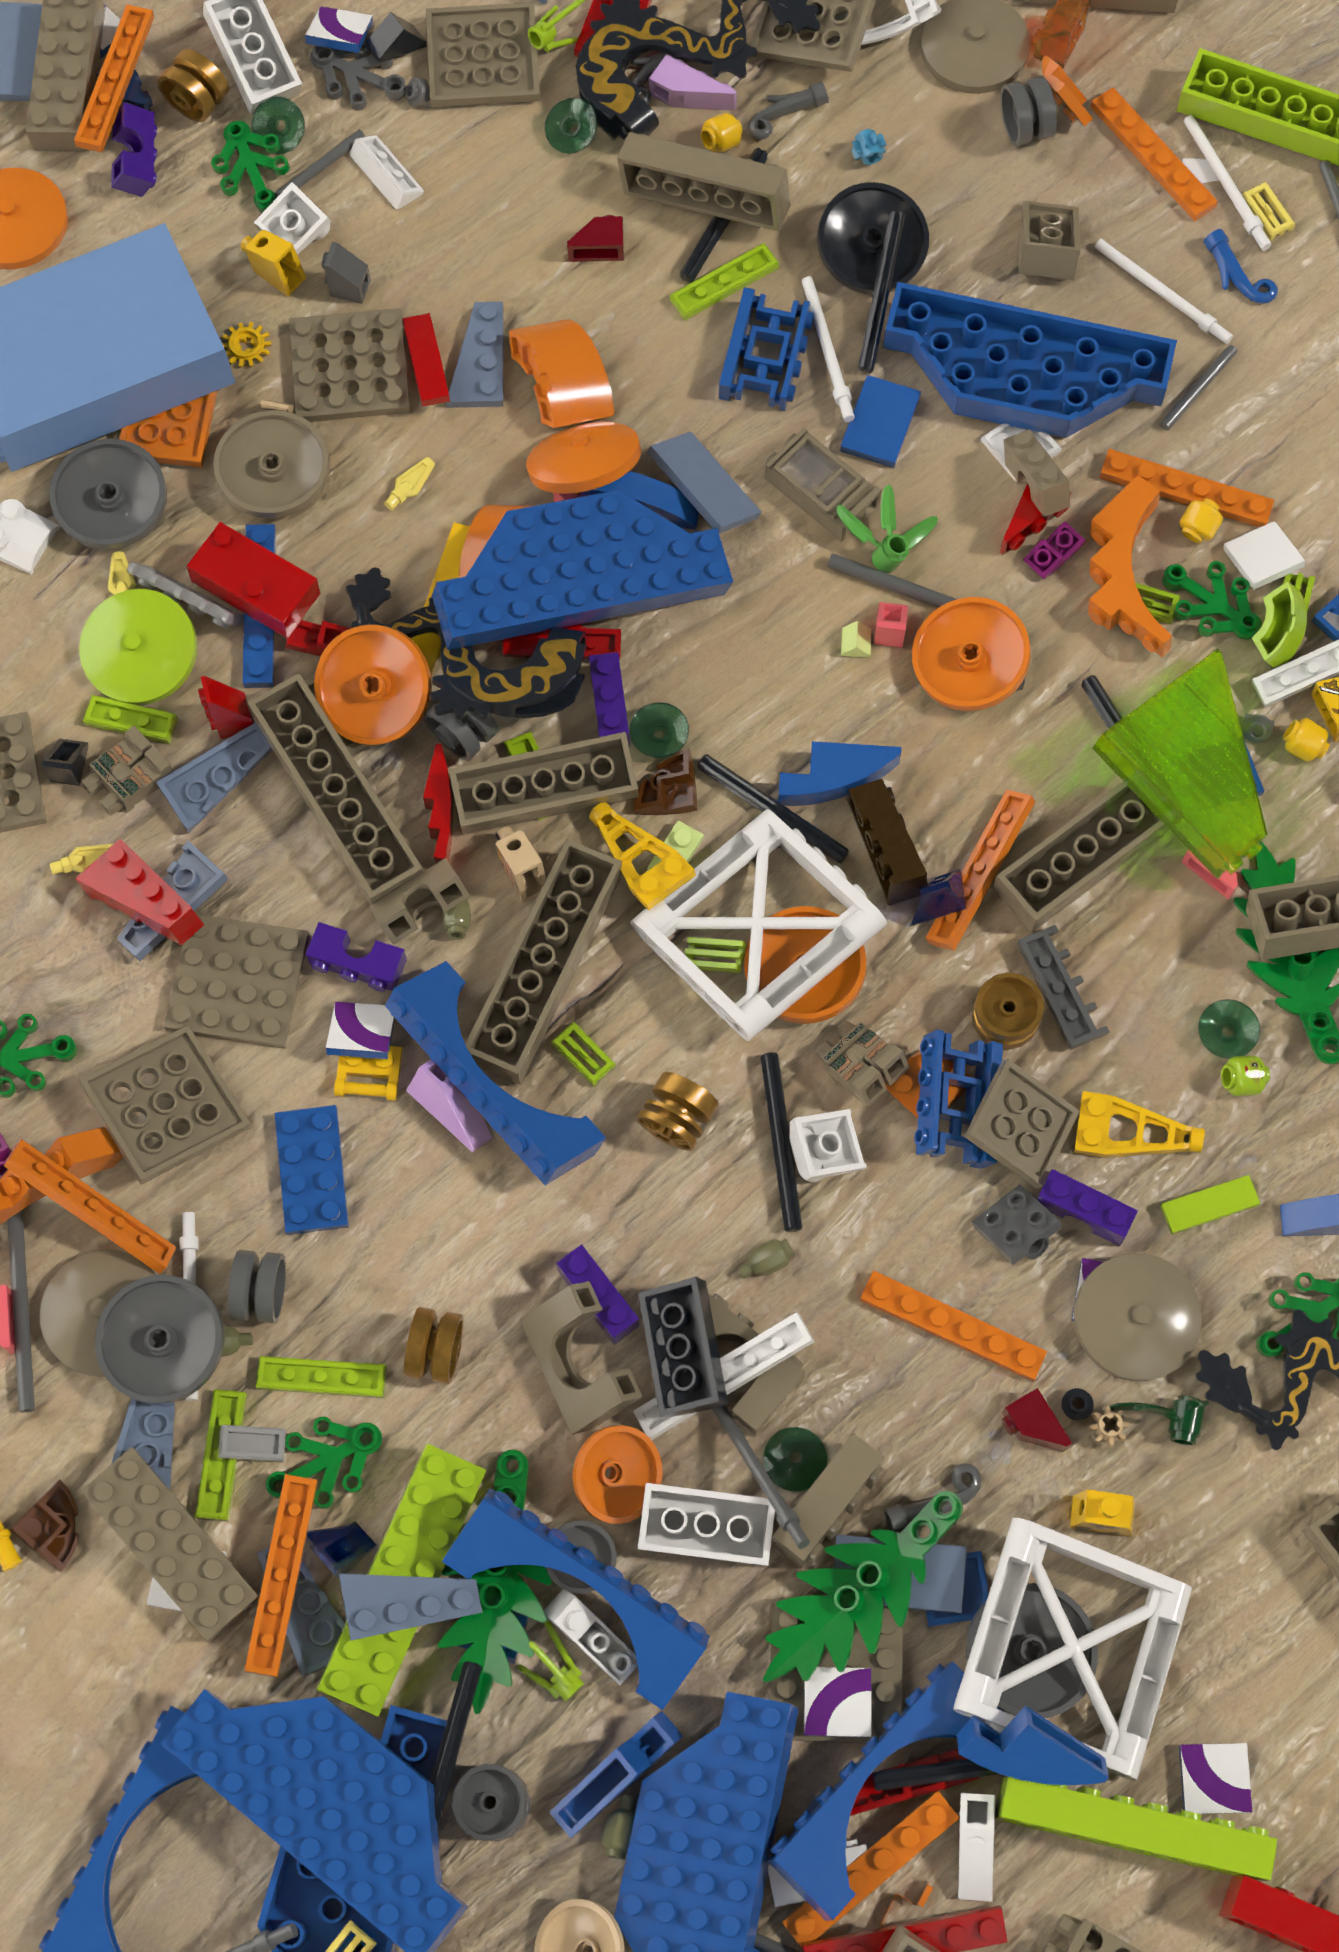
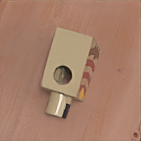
M511 827L501 828L495 834L497 839L495 845L499 859L519 898L524 903L540 894L546 881L543 863L523 831L519 830L514 833Z

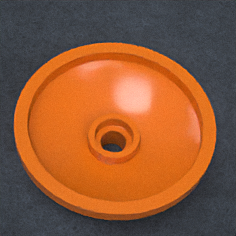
M613 1425L598 1430L584 1442L574 1463L573 1485L580 1504L591 1516L606 1523L623 1524L642 1516L646 1483L660 1485L662 1483L663 1470L660 1454L652 1440L636 1428ZM609 1467L611 1473L609 1477L606 1478L605 1471Z

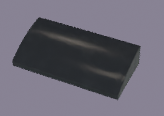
M693 1277L639 1292L660 1417L685 1415L728 1405L706 1281Z

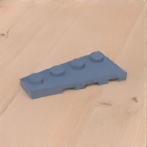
M503 302L474 303L449 389L450 402H446L447 408L503 407Z
M255 722L156 783L187 832L190 833L273 749Z
M187 841L182 848L184 852L177 862L173 860L167 868L168 874L164 881L195 911L228 878L224 872L191 842ZM131 919L117 939L138 961H141L166 937L152 930L144 923H138Z
M131 1398L111 1464L133 1447L171 1490L175 1402L148 1404Z
M270 1547L257 1552L263 1573H265ZM301 1562L286 1636L301 1677H305L325 1669L345 1622L339 1617L327 1596L314 1581L304 1563Z
M338 1574L350 1641L482 1613L476 1579Z

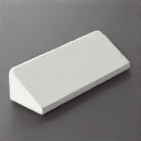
M377 135L355 139L350 156L396 210L409 204L424 193L420 185Z

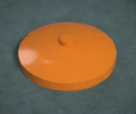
M4 168L0 169V269H20L42 261L59 246L67 230L68 210L59 188L48 177L30 169Z
M616 422L584 423L558 431L541 441L530 452L526 466L529 478L537 488L551 493H579L605 486L627 474L639 461L641 446L637 433L624 424Z
M983 597L960 598L937 608L921 624L912 646L913 668L923 690L941 705L961 711L987 709L1007 699L1023 682L1031 660V646L1028 633L1020 618L1004 604Z
M362 625L344 631L328 644L317 664L314 689L317 702L337 733L356 743L379 745L401 739L419 724L429 706L432 680L424 654L407 635L387 626Z
M799 906L782 910L770 917H839V915L819 907ZM763 929L759 992L834 929ZM750 939L748 941L744 954V973L746 983L748 976ZM864 945L777 1018L793 1023H817L835 1017L847 1009L859 995L865 981L867 965Z

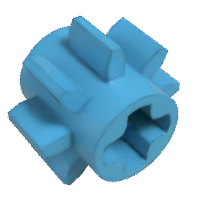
M866 129L855 136V141H852L853 148L851 150L855 160L861 159L864 164L872 165L882 159L883 153L886 152L884 147L887 144L883 134L876 135V132L872 129Z

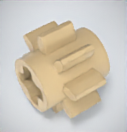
M1106 1406L1103 1415L1098 1412L1093 1413L1092 1417L1097 1423L1090 1425L1088 1431H1095L1097 1435L1095 1439L1096 1444L1103 1440L1107 1441L1109 1448H1112L1115 1438L1121 1442L1126 1439V1436L1121 1431L1127 1429L1130 1423L1123 1422L1121 1418L1123 1410L1114 1413L1111 1412L1109 1406ZM1111 1421L1115 1425L1113 1430L1107 1433L1103 1428L1105 1424Z

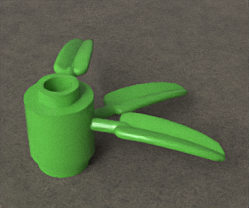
M889 484L883 490L880 509L881 527L884 530L887 529V536L880 543L872 536V531L842 505L837 506V514L850 532L861 542L866 543L869 540L876 546L872 553V562L878 570L885 573L895 571L907 557L909 550L922 541L933 530L938 521L936 516H931L918 523L903 535L893 534V530L897 527L894 491Z

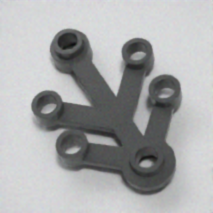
M366 40L362 45L365 49L359 51V53L314 46L310 54L311 63L317 69L323 70L327 83L326 92L330 99L337 100L343 95L342 84L336 80L333 68L344 73L351 94L349 97L350 104L354 110H363L367 105L366 96L361 92L357 79L384 90L385 95L391 100H400L405 95V80L400 75L393 74L384 78L366 70L375 66H379L381 69H389L394 63L393 58L379 63L374 55L369 56L370 50L366 46ZM351 55H355L357 58H359L349 62L344 59H341ZM334 88H337V89H338V90L335 91V92H332V91H331V90L334 89ZM356 99L362 100L361 102H354Z

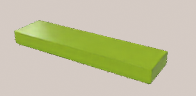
M762 243L670 295V301L686 321L779 269V262L766 244Z
M259 1356L256 1388L259 1390L384 1398L387 1366L385 1364Z
M214 1389L195 1514L197 1519L229 1522L237 1460L218 1459L220 1426L243 1425L246 1392Z

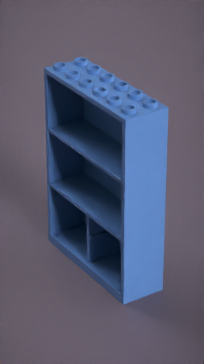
M165 223L0 287V462L4 463L7 461L11 472L235 383L224 346Z

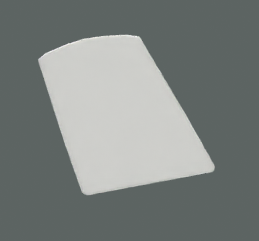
M1182 159L1183 164L1201 183L1219 181L1207 160Z

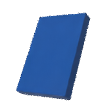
M867 375L853 411L855 419L849 422L840 451L894 468L918 405L921 391Z

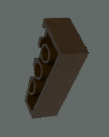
M882 778L849 789L847 802L888 906L923 895L924 886L927 883V872L906 830L904 818L901 813H898L895 806V797L891 787H886Z

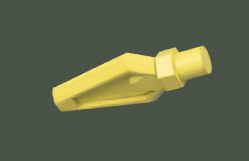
M425 457L395 479V489L390 492V497L384 502V505L392 511L398 504L403 503L406 498L417 496L435 466L434 461L429 457Z
M121 551L114 552L111 558L108 590L113 595L135 589L137 586L133 575L127 572L129 564L124 552Z
M113 844L76 847L69 856L49 863L52 874L72 871L82 873Z

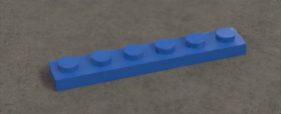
M275 524L246 525L247 538L276 554ZM245 613L244 688L274 687L275 631Z

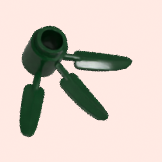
M1181 1396L1180 1400L1173 1401L1172 1410L1158 1405L1136 1402L1117 1403L1109 1407L1111 1411L1135 1410L1163 1415L1170 1419L1168 1432L1171 1433L1170 1440L1178 1444L1193 1446L1196 1445V1440L1201 1436L1205 1406L1209 1404V1401H1200V1399L1192 1396Z

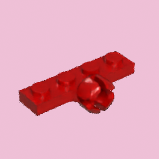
M581 624L562 627L563 629L586 632V650L583 659H589L591 655L618 652L619 660H621V629L585 628ZM551 630L503 639V657L530 658L536 649L539 639H547Z

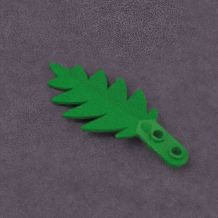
M1258 841L1256 847L1257 870H1241V876L1250 889L1294 883L1296 860L1291 858L1278 866L1269 849L1262 841ZM1235 897L1234 904L1248 917L1246 913L1248 899ZM1237 928L1236 935L1260 954L1252 930ZM1339 948L1328 949L1318 955L1320 951L1268 959L1274 964L1247 961L1246 966L1269 987L1287 997H1277L1275 1004L1283 1010L1299 1016L1316 1058L1325 1064L1339 1063V1030L1329 1009L1339 997V984L1327 989L1339 969ZM1316 1024H1320V1025H1322L1323 1027H1317V1026H1315V1025H1316ZM1330 1049L1334 1051V1053H1329L1325 1050Z
M511 1449L503 1452L497 1460L494 1491H500L504 1494L513 1493L515 1496L513 1504L524 1511L529 1463L527 1457L522 1452ZM512 1460L518 1462V1469L515 1472L508 1470V1464ZM448 1565L442 1571L444 1576L459 1574ZM506 1565L474 1573L470 1579H476L482 1613L461 1617L446 1632L437 1645L438 1648L443 1649L473 1643L455 1667L451 1681L456 1682L459 1680L465 1661L474 1662L482 1666L472 1704L475 1714H480L483 1710L494 1682L507 1687L512 1686L511 1670L502 1646L528 1657L534 1656V1651L529 1647L530 1640L511 1610L539 1622H547V1617L540 1602L527 1583L519 1576V1574H522L543 1584L551 1585L552 1580L544 1566Z
M950 1491L939 1492L901 1533L890 1530H872L871 1535L884 1544L848 1543L825 1548L826 1553L857 1570L822 1568L798 1571L796 1573L797 1578L830 1596H800L776 1602L778 1608L805 1623L780 1629L765 1637L767 1642L779 1648L780 1651L768 1666L763 1676V1681L768 1683L776 1680L796 1667L802 1680L809 1681L821 1660L825 1645L837 1671L844 1672L853 1646L855 1623L868 1652L875 1654L883 1624L884 1599L896 1625L903 1627L911 1598L912 1573L920 1584L925 1583L926 1563L924 1556L960 1518L963 1504L959 1496ZM946 1503H951L952 1510L944 1514L943 1506ZM929 1527V1535L922 1538L920 1535L922 1528Z

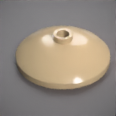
M587 1899L568 1900L553 1908L542 1921L534 1946V1952H589L591 1947L593 1952H625L621 1930L612 1914L602 1905Z

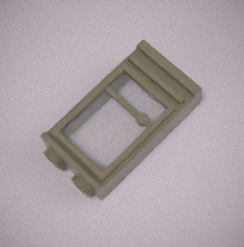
M805 427L798 434H792L785 442L784 447L778 453H772L765 462V479L841 542L845 539L846 526L837 514L838 505L844 506L857 519L862 521L865 516V510L870 504L874 507L880 504L882 490L870 484L808 433Z

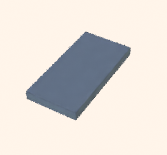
M0 2V100L30 101L42 4Z
M691 431L650 446L647 452L709 525L713 529H718L719 534L754 521L760 516L761 511Z
M836 1534L835 1545L848 1543L884 1544L877 1538ZM935 1544L924 1556L926 1563L925 1583L920 1584L912 1573L909 1609L962 1614L967 1547ZM834 1557L833 1568L857 1570ZM884 1599V1607H888Z

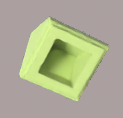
M859 621L843 627L841 656L870 657L871 629Z

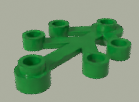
M233 121L224 128L223 136L226 143L221 153L212 158L211 165L215 173H226L229 170L228 162L237 148L240 156L230 175L221 180V189L226 196L235 195L239 190L238 184L245 170H247L256 191L254 195L255 206L260 213H263L274 202L276 196L272 190L266 188L257 165L273 170L277 175L287 174L290 166L287 158L280 155L271 158L249 149L248 144L264 148L268 153H276L280 149V142L275 134L258 135L252 133L245 122ZM269 142H275V144L268 146ZM224 162L222 166H216L218 163ZM281 163L284 164L283 167H280V168L277 167L278 164H281ZM233 184L231 188H225L227 185Z
M1211 562L1206 571L1207 577L1211 580L1213 594L1187 577V572L1183 566L1173 564L1165 569L1162 583L1167 589L1176 591L1183 588L1205 603L1192 605L1187 600H1180L1174 608V616L1179 620L1207 616L1203 617L1198 625L1200 635L1210 637L1217 633L1234 632L1240 639L1249 640L1261 629V619L1250 611L1247 597L1250 583L1247 579L1238 577L1234 579L1230 587L1232 595L1236 597L1238 611L1228 604L1223 580L1226 567L1222 562ZM1212 569H1218L1220 573H1214ZM1172 573L1178 574L1179 577L1172 575ZM1236 585L1243 586L1244 590H1239ZM1179 608H1185L1188 612L1183 613ZM1222 615L1228 620L1216 622L1214 618L1209 616ZM1244 622H1248L1252 626H1247L1244 624ZM1208 624L1212 629H1206L1203 625Z
M27 1013L19 1017L17 1030L0 1051V1066L26 1082L32 1091L39 1092L45 1088L46 1078L41 1072L31 1071L20 1063L54 1056L61 1062H68L76 1056L77 1045L71 1037L60 1035L54 1038L52 1043L19 1049L29 1034L34 1033L38 1028L36 1018L32 1014ZM0 1020V1026H2L0 1040L7 1036L8 1028ZM26 1020H33V1024L29 1028L23 1027ZM66 1042L68 1044L67 1048L59 1051L57 1049L58 1045ZM8 1077L0 1078V1096L4 1098L13 1096L16 1091L14 1082ZM35 1077H40V1084L36 1086L31 1085V1081ZM9 1083L11 1085L10 1089L2 1092L1 1086Z
M1307 1272L1298 1274L1294 1278V1287L1299 1292L1304 1293L1312 1290L1330 1295L1322 1302L1289 1296L1286 1291L1281 1289L1273 1291L1269 1295L1268 1302L1273 1309H1299L1305 1312L1309 1319L1315 1323H1320L1327 1319L1328 1313L1338 1307L1336 1328L1330 1334V1337L1338 1339L1339 1278L1333 1283L1315 1279L1313 1275ZM1301 1277L1308 1279L1309 1286L1307 1288L1300 1285ZM1276 1294H1280L1283 1297L1284 1302L1282 1305L1275 1303L1274 1297ZM1291 1323L1278 1332L1268 1331L1262 1333L1256 1340L1257 1351L1267 1358L1279 1355L1284 1348L1277 1343L1274 1350L1270 1349L1267 1341L1269 1338L1275 1339L1279 1334L1288 1333L1291 1329Z
M324 1416L317 1418L313 1424V1429L318 1436L328 1437L333 1435L348 1440L338 1447L303 1438L298 1432L289 1433L285 1438V1446L290 1452L298 1453L303 1451L320 1457L289 1474L282 1471L272 1473L266 1481L268 1493L272 1497L280 1499L281 1492L275 1490V1485L279 1481H284L285 1474L310 1478L326 1469L320 1489L315 1493L314 1503L320 1509H328L334 1503L332 1492L342 1461L353 1453L355 1454L350 1472L344 1476L342 1485L348 1493L354 1494L359 1492L363 1486L361 1475L367 1457L375 1453L382 1444V1433L376 1425L365 1422L358 1424L355 1428L334 1423ZM321 1422L329 1423V1429L326 1432L318 1431V1425ZM365 1434L372 1435V1441L368 1445L361 1443V1437ZM294 1437H298L301 1440L300 1445L296 1448H292L289 1445L290 1440ZM353 1477L357 1478V1487L353 1489L348 1488L347 1481ZM323 1493L329 1494L330 1497L326 1504L318 1502L319 1496Z

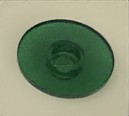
M271 97L260 103L252 117V132L262 136L275 134L279 139L280 149L274 154L288 153L300 144L304 136V116L300 108L293 101L284 97ZM280 121H284L285 123V129L283 131H280L278 128V123ZM269 142L268 146L275 144V142Z
M568 98L558 102L550 110L545 121V135L548 142L554 149L562 153L573 154L582 151L593 141L598 126L596 113L582 99ZM574 125H578L577 130L571 133V128Z
M656 702L645 705L635 713L630 723V737L634 746L644 755L653 758H666L676 754L684 747L689 736V725L685 715L680 709L668 703ZM657 731H662L665 735L664 737L658 738L655 737L654 734Z
M1224 999L1210 1004L1203 1011L1198 1023V1033L1202 1044L1208 1051L1218 1057L1230 1059L1236 1056H1245L1254 1049L1260 1037V1024L1256 1014L1247 1005L1237 1000ZM1222 1029H1230L1232 1031V1036H1224L1222 1033Z
M789 1427L778 1431L770 1438L764 1450L763 1465L772 1482L779 1488L791 1492L805 1491L813 1485L827 1467V1452L823 1442L813 1432L800 1427ZM798 1452L801 1454L802 1460L798 1463H793L789 1458L790 1454Z

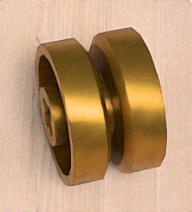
M190 49L181 50L174 58L172 67L166 68L157 81L160 92L171 106L182 115L197 122L206 121L214 111L215 104H219L229 91L228 81L217 66L202 54Z
M1007 972L993 976L983 984L977 994L972 1015L975 1031L986 1043L991 1041L1003 1043V1049L1005 1050L1023 1046L1032 1039L1042 1019L1044 1002L1041 991L1033 981L1021 974Z
M424 1307L416 1309L405 1353L404 1375L406 1377L422 1379L428 1372L431 1363L430 1374L433 1381L444 1384L451 1383L462 1345V1314L446 1312L438 1324V1317L434 1309Z

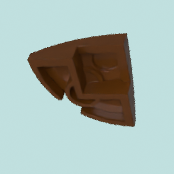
M681 750L660 761L656 765L658 771L651 776L650 782L646 778L641 782L638 788L639 797L635 798L633 811L636 814L668 815L698 811L696 781L690 750Z
M59 1479L10 1529L22 1542L59 1572L63 1571L72 1558L79 1538V1534L75 1533V1517L79 1514L71 1492Z

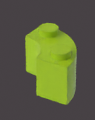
M1288 581L1263 598L1266 606L1265 620L1261 629L1252 637L1264 660L1273 668L1286 664L1294 656L1303 640L1307 625V610L1303 596Z

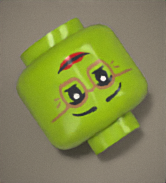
M1255 1055L1232 1057L1221 1070L1222 1085L1234 1096L1261 1094L1270 1080L1268 1067L1265 1066L1261 1058Z

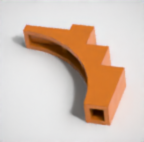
M1137 475L1091 521L1090 535L1097 544L1103 547L1090 559L1089 574L1093 581L1102 587L1089 599L1088 614L1094 623L1100 626L1103 625L1109 631L1118 623L1126 634L1134 635L1148 651L1156 652L1163 658L1170 651L1172 635L1155 620L1143 603L1135 584L1132 569V551L1135 540L1146 520L1158 507L1160 491Z
M105 1126L59 1137L44 1154L78 1179L115 1167L123 1158ZM9 1169L0 1179V1225L30 1204L46 1196Z

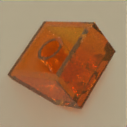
M1058 0L1054 9L1049 8L1043 24H1045L1043 29H1037L1032 41V45H1035L1033 57L1042 61L1043 57L1047 56L1064 69L1085 29L1091 0Z

